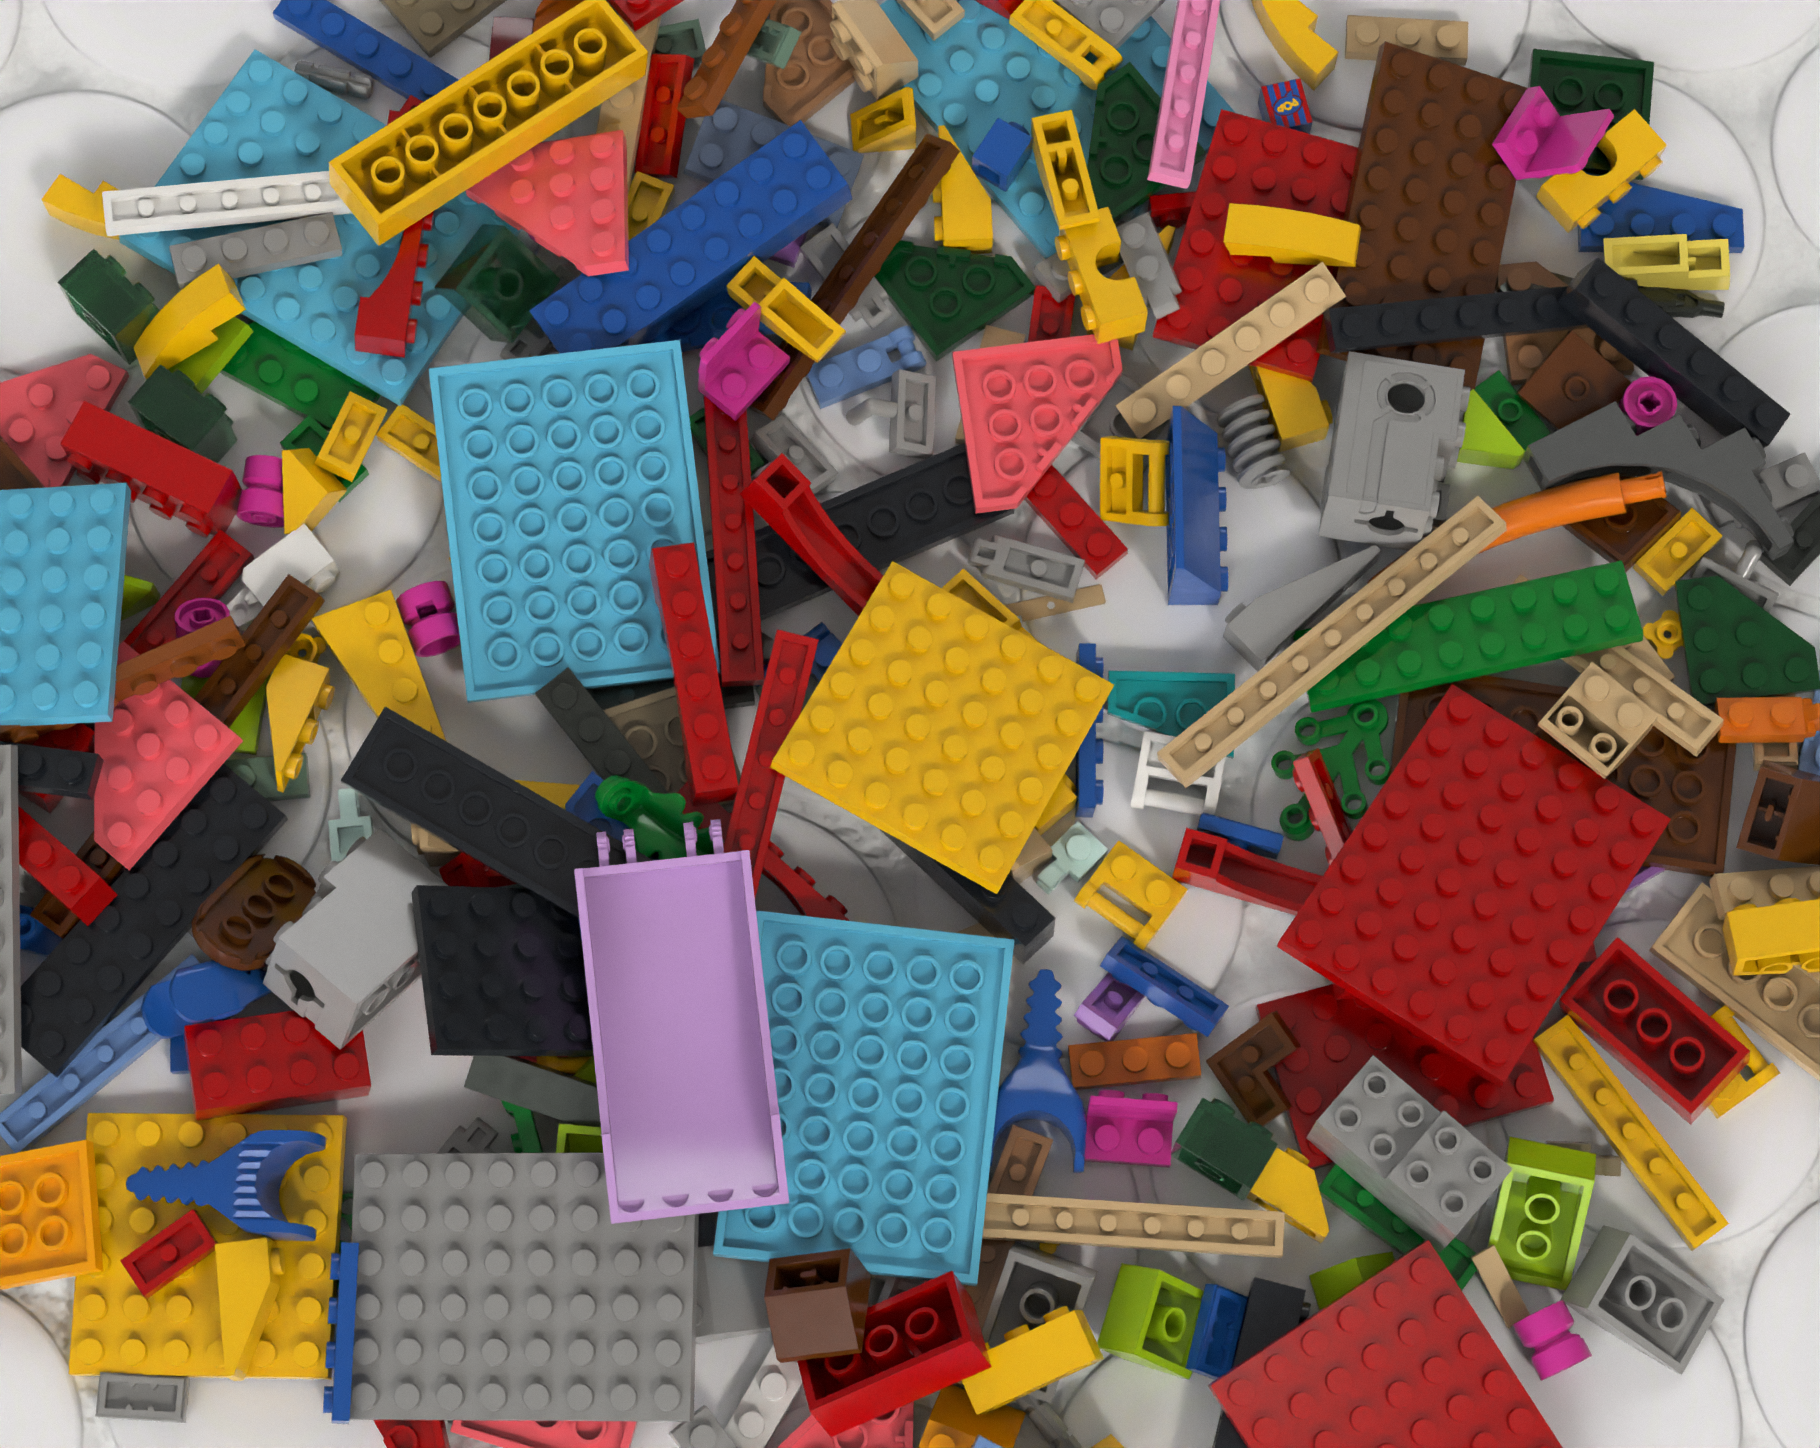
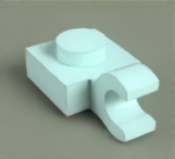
M351 788L338 790L341 819L328 820L331 859L337 863H340L347 857L348 850L356 840L362 836L368 839L374 833L372 817H359L358 792Z
M1077 821L1050 847L1053 850L1052 859L1054 862L1049 864L1038 875L1037 878L1039 880L1036 884L1049 895L1068 874L1078 883L1107 854L1108 849Z

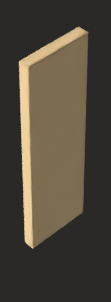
M1492 1244L1472 1256L1471 1259L1506 1327L1509 1329L1516 1322L1529 1316L1530 1313L1495 1246Z

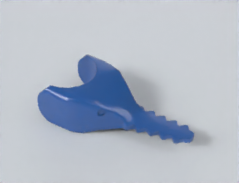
M214 960L177 969L171 980L152 985L143 998L141 1010L145 1025L155 1036L162 1039H170L183 1035L185 1025L227 1020L241 1012L248 1004L272 992L263 984L267 971L260 968L250 971L235 970L225 967Z
M1042 969L1038 972L1037 977L1028 983L1029 988L1034 994L1026 999V1003L1031 1008V1011L1023 1017L1029 1027L1020 1033L1026 1042L1018 1050L1021 1058L998 1088L990 1166H992L993 1151L1000 1135L1012 1124L1022 1120L1037 1119L1049 1122L1060 1129L1071 1146L1073 1173H1083L1087 1133L1084 1103L1059 1061L1063 1053L1056 1046L1063 1038L1062 1034L1056 1030V1027L1062 1022V1018L1055 1013L1056 1009L1062 1004V1001L1055 996L1062 985L1055 980L1052 970Z
M300 1130L258 1131L249 1135L210 1163L202 1160L197 1167L193 1163L188 1162L180 1169L173 1163L166 1171L163 1167L157 1165L150 1172L142 1166L136 1174L130 1175L127 1178L126 1188L134 1192L140 1201L150 1195L154 1202L160 1201L165 1196L168 1203H173L179 1198L186 1206L193 1200H195L198 1206L209 1204L245 1232L283 1241H315L317 1234L315 1228L288 1222L280 1206L279 1189L281 1181L291 1165L306 1154L324 1150L327 1138L318 1133Z

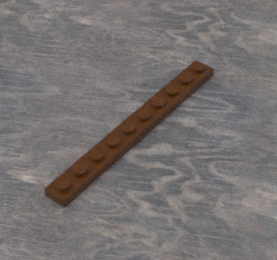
M288 574L243 633L242 637L246 646L238 649L234 655L221 662L195 696L194 700L230 728L325 600L321 595ZM94 831L75 854L109 886L124 867L94 841ZM48 891L30 914L62 939L80 921L79 918Z

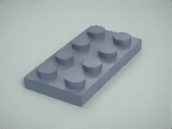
M721 100L713 116L704 117L683 174L710 184L791 126ZM812 135L846 180L851 192L864 155ZM846 204L817 225L827 228L833 223L838 228Z

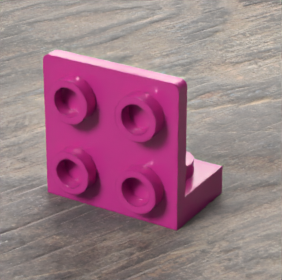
M1540 86L1527 88L1492 145L1516 180L1543 178L1545 176L1565 173L1573 174L1586 166L1589 156L1597 143L1604 137L1605 130L1614 118V115L1610 109L1560 116Z
M753 302L746 311L743 308L737 310L726 325L728 330L719 340L715 337L711 338L699 353L701 360L697 371L699 373L698 391L735 421L790 362V356L759 332L762 307L756 302Z
M1100 1090L1098 1096H1090L1086 1111V1162L1170 1168L1173 1121L1177 1113L1178 1102L1168 1101V1095L1159 1093L1142 1094V1099L1124 1098L1125 1093L1117 1090Z

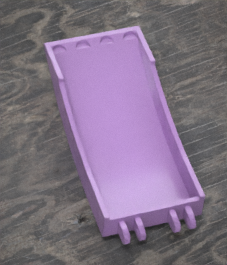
M720 819L710 820L709 833L710 840L713 842L714 854L697 856L695 844L697 842L696 828L693 826V822L683 823L687 857L637 862L633 829L623 830L622 842L623 850L626 851L627 864L610 865L609 838L606 832H597L600 867L574 869L611 1224L789 1203L750 851L743 850L724 853Z

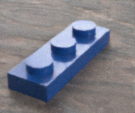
M1121 936L1100 965L1101 968L1111 973L1114 979L1129 985L1146 996L1152 1004L1164 1008L1181 1019L1188 1028L1199 1031L1206 1037L1211 1034L1229 1008V1005L1145 950L1140 949L1124 936Z

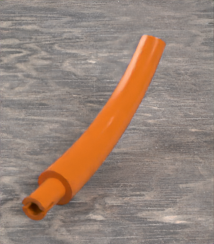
M1658 471V473L1621 480L1619 472L1555 486L1495 506L1492 509L1506 522L1507 531L1478 554L1518 538L1551 528L1627 513L1626 504L1667 498L1663 473ZM1398 557L1396 560L1391 562L1389 565H1387L1385 568L1379 571L1376 575H1374L1371 579H1369L1367 584L1370 581H1372L1375 577H1377L1380 573H1382L1385 569H1387L1390 565H1392L1395 561H1397L1400 557Z

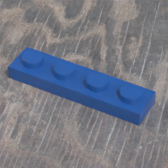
M1079 643L1076 652V663L1103 678L1104 661L1103 657H1096V644ZM1104 705L1076 753L1077 791L1075 795L1077 800L1075 817L1092 818L1096 805H1103V780L1096 779V764H1103L1104 744L1103 739L1096 738V723H1103Z
M341 1242L340 1253H331L330 1280H339L338 1297H329L328 1324H336L335 1342H327L325 1368L334 1369L333 1386H324L323 1413H332L331 1424H349L359 1243Z

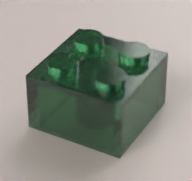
M482 224L434 288L491 341L513 343L533 317L529 310L544 301L561 279L505 226Z
M93 249L57 283L73 312L130 365L137 359L133 347L145 328L160 310L153 303L155 298L141 283L137 282L135 285H132L124 276L127 272L114 257L108 255L104 259Z
M160 364L128 401L141 427L218 463L238 440L231 427L234 422L225 414L227 408L212 394L207 393L203 397L193 389L195 386L194 382L180 370L175 369L171 373Z
M1202 1098L1175 1141L1171 1156L1244 1201L1271 1158L1278 1143L1271 1140L1273 1134L1262 1125L1253 1121L1247 1125L1235 1118L1234 1114L1236 1111L1223 1101L1213 1098L1209 1102Z

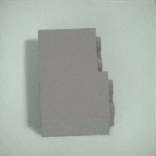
M1349 351L1338 393L1318 536L1409 551L1422 540V537H1427L1431 533L1433 517L1436 518L1440 499V492H1437L1438 482L1444 483L1448 467H1456L1459 448H1462L1466 423H1463L1462 420L1463 413L1467 410L1470 396V387L1463 386L1465 370Z
M380 828L368 839L362 836L356 840L348 850L347 857L340 863L332 861L324 868L318 878V881L321 882L319 890L314 894L310 903L303 911L302 917L296 923L288 921L278 930L273 938V941L276 943L275 948L265 962L268 969L263 984L302 1018L306 1016L315 1024L314 1028L340 1050L422 977L411 892L417 885L448 886Z
M1374 1055L1319 1117L1306 1139L1424 1240H1429L1438 1252H1441L1457 1236L1513 1169L1447 1112L1443 1111L1441 1113Z

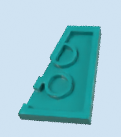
M1108 671V681L1114 684V687L1107 698V714L1164 735L1177 737L1235 690V674ZM1234 750L1226 757L1233 759Z

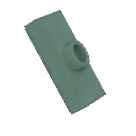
M766 19L746 56L784 69L802 32L791 26Z

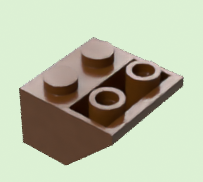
M1763 760L1736 848L1779 861L1820 865V776Z
M851 1248L769 1259L764 1300L776 1358L780 1363L862 1353L871 1275Z

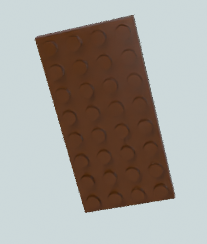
M1386 41L1379 46L1343 221L1358 224L1361 227L1356 266L1333 267L1332 276L1346 297L1331 308L1494 293L1516 179L1492 143L1527 90V87ZM1323 315L1316 352L1347 361L1349 352L1330 353ZM1485 338L1351 352L1465 370L1463 386L1470 387L1471 391L1472 389L1475 390Z
M1484 675L1399 694L1390 761L1392 772L1452 684L1591 769L1538 726L1541 719L1569 689L1568 687ZM1653 726L1630 755L1606 777L1610 782L1671 819L1642 864L1643 867L1665 868L1664 870L1712 877L1714 874L1724 873L1737 743H1720L1716 733L1696 757Z

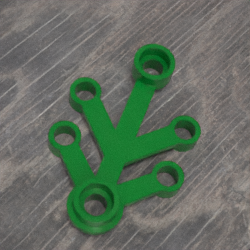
M1375 699L1351 705L1347 715L1319 722L1312 717H1304L1295 725V733L1299 742L1306 746L1315 745L1324 737L1346 733L1338 745L1319 750L1332 782L1334 783L1340 775L1344 793L1341 799V806L1345 815L1350 819L1362 818L1368 809V802L1360 789L1353 757L1363 741L1368 756L1364 770L1369 782L1374 785H1383L1392 774L1390 764L1384 758L1380 735L1388 726L1389 717L1385 706ZM1363 714H1374V717L1369 722L1359 720ZM1306 727L1316 728L1315 732L1310 736H1303L1301 734ZM1286 750L1277 752L1271 760L1275 775L1280 779L1292 778L1293 768H1295L1293 761L1302 754L1294 755ZM1282 761H1292V765L1288 769H1278ZM1376 766L1386 768L1384 773L1379 776L1372 775L1371 771ZM1305 793L1297 804L1287 806L1280 814V826L1286 837L1293 841L1305 840L1315 830L1309 817V808L1311 806ZM1352 800H1360L1362 802L1361 806L1356 810L1347 808ZM1295 814L1303 815V819L1299 823L1292 824L1289 822L1291 816Z

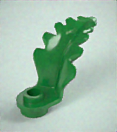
M617 775L606 778L598 786L595 799L598 802L599 810L605 816L621 821L629 829H633L635 849L639 853L650 858L655 852H658L659 860L687 857L683 823L693 822L697 834V842L695 843L697 856L714 854L709 827L698 829L704 819L703 814L700 812L684 814L683 810L686 800L682 795L678 793H654L642 783Z

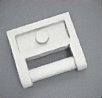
M1144 731L1131 807L1143 809L1144 805L1195 815H1201V813L1216 815L1226 757L1192 783L1193 785L1207 787L1205 799L1147 789L1149 777L1179 781L1158 760L1157 752L1176 737Z

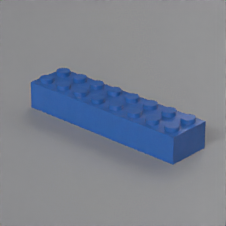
M800 120L628 241L629 270L589 277L582 273L529 311L558 354L647 344L726 289V285L753 256L763 263L851 201L853 198L849 185Z

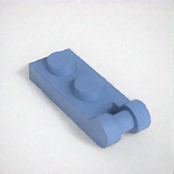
M903 326L897 328L887 336L813 364L806 377L820 409L891 382L892 374L899 369L911 372L922 369L927 363L922 352L917 351L913 344L915 336L911 327ZM898 349L902 358L891 363L887 353Z

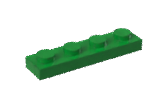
M1337 1164L1334 1165L1320 1184L1319 1191L1323 1198L1401 1255L1424 1241L1419 1234ZM1455 1237L1441 1252H1438L1436 1249L1435 1251L1462 1291L1477 1271L1471 1259L1477 1253Z

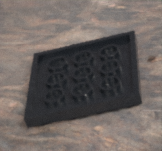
M417 885L413 889L411 895L431 1055L594 1056L583 947L580 938L579 921L576 917L525 888Z

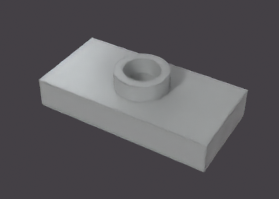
M100 1372L95 1416L98 1418L186 1423L190 1378Z

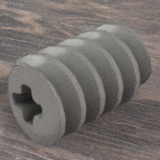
M1258 394L1239 399L1230 404L1217 417L1218 425L1224 428L1222 437L1225 442L1230 443L1227 448L1230 457L1235 458L1232 466L1235 472L1240 473L1237 479L1238 483L1246 489H1257L1275 485L1290 474V470H1277L1276 468L1286 461V457L1284 454L1272 455L1271 453L1279 448L1281 443L1278 439H1266L1276 429L1273 424L1261 425V422L1270 416V412L1266 409L1256 410V407L1265 401L1264 396Z

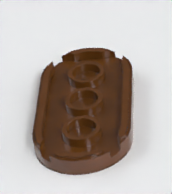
M258 854L248 858L197 910L192 920V934L200 949L215 962L235 970L250 971L266 965L267 958L275 948L276 943L273 941V938L278 930L288 921L296 923L302 917L303 911L316 893L314 890L316 883L313 877L297 862L279 855H275L274 859L264 858L265 854Z

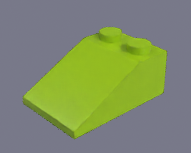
M1509 1136L1504 1162L1513 1169L1498 1187L1487 1247L1492 1244L1495 1246L1512 1280L1566 1291L1571 1282L1595 1182L1596 1154Z

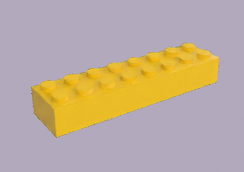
M584 0L329 162L330 185L376 244L380 246L645 76L648 51L606 0Z

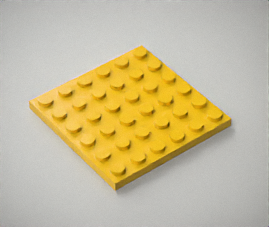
M892 561L772 760L770 768L997 894L1103 707L1114 684Z
M88 1113L86 1140L93 1142L103 1271L78 1275L75 1278L68 1374L73 1376H100V1372L193 1378H227L224 1373L215 1251L149 1298L142 1295L120 1260L192 1209L199 1213L218 1243L264 1237L245 1232L209 1204L198 1206L195 1200H193L186 1206L179 1198L173 1203H168L165 1196L160 1201L154 1202L150 1195L140 1201L134 1192L127 1190L126 1181L130 1175L136 1174L142 1166L151 1172L157 1165L163 1167L166 1171L173 1163L180 1169L188 1162L193 1163L196 1167L202 1160L210 1163L246 1137L258 1131L300 1130L325 1136L327 1138L326 1148L319 1152L306 1154L291 1165L281 1181L279 1202L282 1213L288 1222L308 1225L317 1230L316 1240L283 1241L271 1239L277 1243V1248H282L284 1252L285 1273L279 1275L280 1289L245 1378L332 1380V1369L325 1368L327 1342H334L335 1324H328L329 1297H337L338 1280H330L331 1253H339L347 1118L344 1115L233 1114L195 1121V1114Z

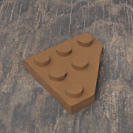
M777 0L770 11V20L791 26L802 32L785 68L781 69L766 63L763 107L778 122L788 126H793L800 120L803 123L806 122L856 81L853 76L855 69L849 60L842 61L831 44L833 32L830 22H832L833 3L830 0Z
M1537 261L1500 264L1496 280L1497 293L1500 292V286L1505 282L1513 291L1528 290L1531 283L1550 288L1568 286ZM1590 328L1573 330L1622 375H1632L1634 364ZM1569 330L1503 336L1508 379L1511 385H1523Z

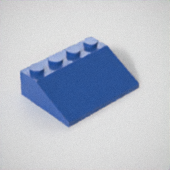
M1172 406L1166 438L1167 441H1170V454L1165 455L1166 511L1169 512V525L1166 526L1168 605H1218L1221 592L1228 591V567L1220 566V552L1227 551V527H1219V512H1226L1227 497L1226 487H1219L1218 472H1225V447H1218L1217 433L1182 406Z

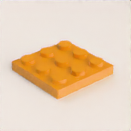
M85 1139L0 1156V1290L103 1271L93 1142Z

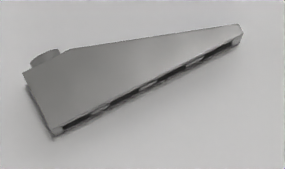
M1373 545L1254 599L1247 607L1240 603L1225 618L1228 624L1226 625L1223 638L1258 672L1293 640V635L1296 634L1295 631L1304 630L1377 562L1381 550L1376 545Z

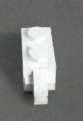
M304 523L243 568L242 581L245 587L226 606L238 629L243 631L249 627L288 574L316 593H321L334 583V576L340 572L334 559Z

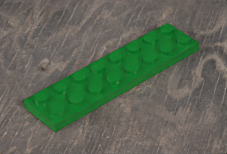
M1622 560L1414 605L1306 691L1311 713L1643 641V630ZM1312 628L1295 631L1293 642H1296Z

